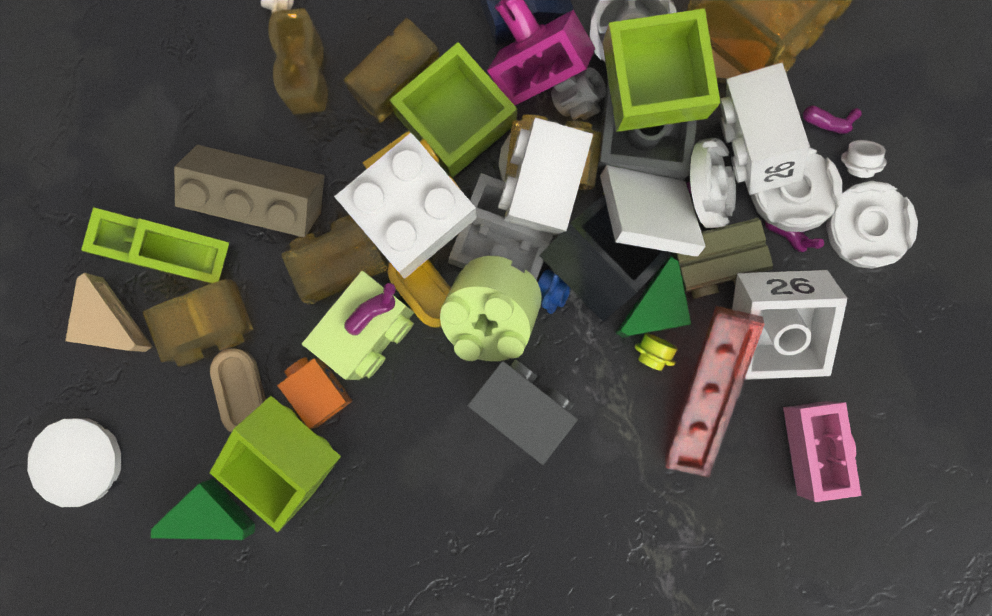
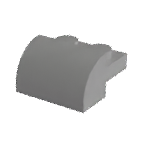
M481 173L470 199L471 203L476 207L477 218L458 233L448 263L464 269L465 265L475 258L500 256L513 261L511 266L524 273L526 269L537 280L544 261L539 255L550 245L553 234L503 221L506 210L498 208L505 182Z

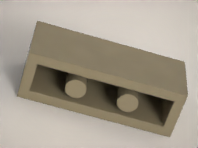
M196 145L174 166L176 207L300 237L307 235L321 214L324 175L201 145Z

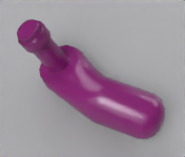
M810 105L805 108L803 119L819 128L839 134H847L853 130L852 124L860 118L862 112L858 108L852 109L846 119H842L817 106Z
M765 221L766 229L785 237L798 252H805L807 248L820 249L824 246V240L821 238L808 239L803 232L783 231Z
M385 284L383 293L363 302L355 309L344 323L347 333L354 336L359 335L374 317L394 308L395 298L393 295L396 290L394 284Z

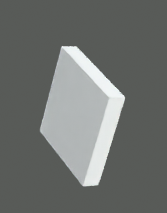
M606 165L600 178L615 242L699 256L705 248V243L685 181Z

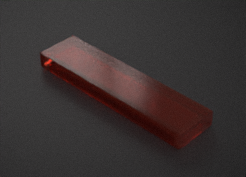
M718 306L715 307L665 456V468L709 478L764 328L763 316Z

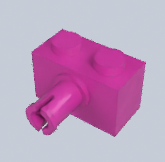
M501 0L496 4L495 9L502 16L516 41L499 50L487 72L494 83L514 105L587 69L595 47L574 10L546 25H539L524 0Z

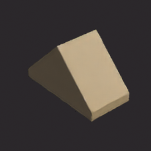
M83 273L77 278L65 341L127 351L146 352L152 348V345L103 277Z

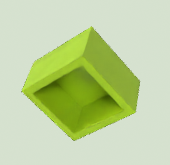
M705 8L609 22L602 44L616 132L708 119L719 106L720 96Z
M459 42L390 99L396 117L418 141L422 139L427 141L439 159L438 164L452 178L517 122V108Z
M270 396L233 429L210 474L276 532H279L312 497L341 456L332 449L326 439L316 435L303 424L290 408L281 405L275 398Z

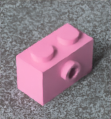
M824 401L783 407L797 495L813 502L861 496L855 459L856 445L851 434L846 402Z

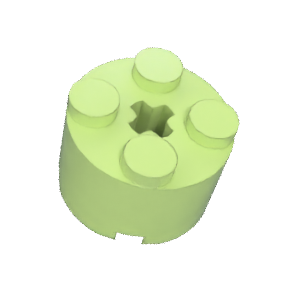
M500 256L475 258L465 265L464 269L456 277L440 312L442 329L446 337L454 345L455 353L461 359L466 361H475L477 359L503 361L510 358H518L522 355L532 333L542 301L539 284L526 269L524 273L511 266L513 261Z

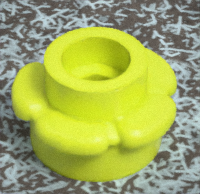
M645 333L641 343L635 344V349L641 353L638 360L653 369L662 371L665 364L674 366L676 363L672 359L678 348L660 337Z

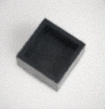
M603 195L568 225L567 231L560 233L539 256L580 297L583 303L604 322L642 288L673 252L615 242L605 195Z

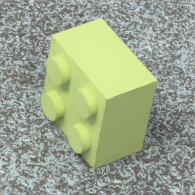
M364 271L358 274L302 343L304 347L345 380H360L365 376L368 378L372 377L386 359L381 353L388 344L393 341L398 344L414 325L409 320L414 312L393 295L395 306L392 310L374 317L359 335L354 336L347 333L344 323L355 309L363 302L383 293L384 287Z

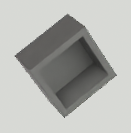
M516 359L511 366L502 361L468 404V407L544 465L578 421L576 417L569 413L574 404L553 388H549L546 393L542 392L532 384L538 376Z

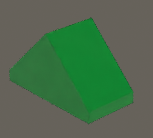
M670 257L660 266L615 332L616 334L624 338L691 324L679 261Z
M212 478L199 483L151 529V538L243 540L255 532V523Z

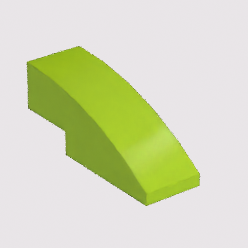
M93 207L81 251L218 285L229 242Z

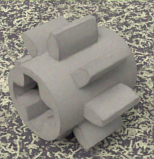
M589 67L553 86L554 88L551 92L552 100L556 109L563 116L568 117L571 115L573 120L581 117L584 121L601 111L598 102L602 101L605 97L606 87L601 75L594 68Z

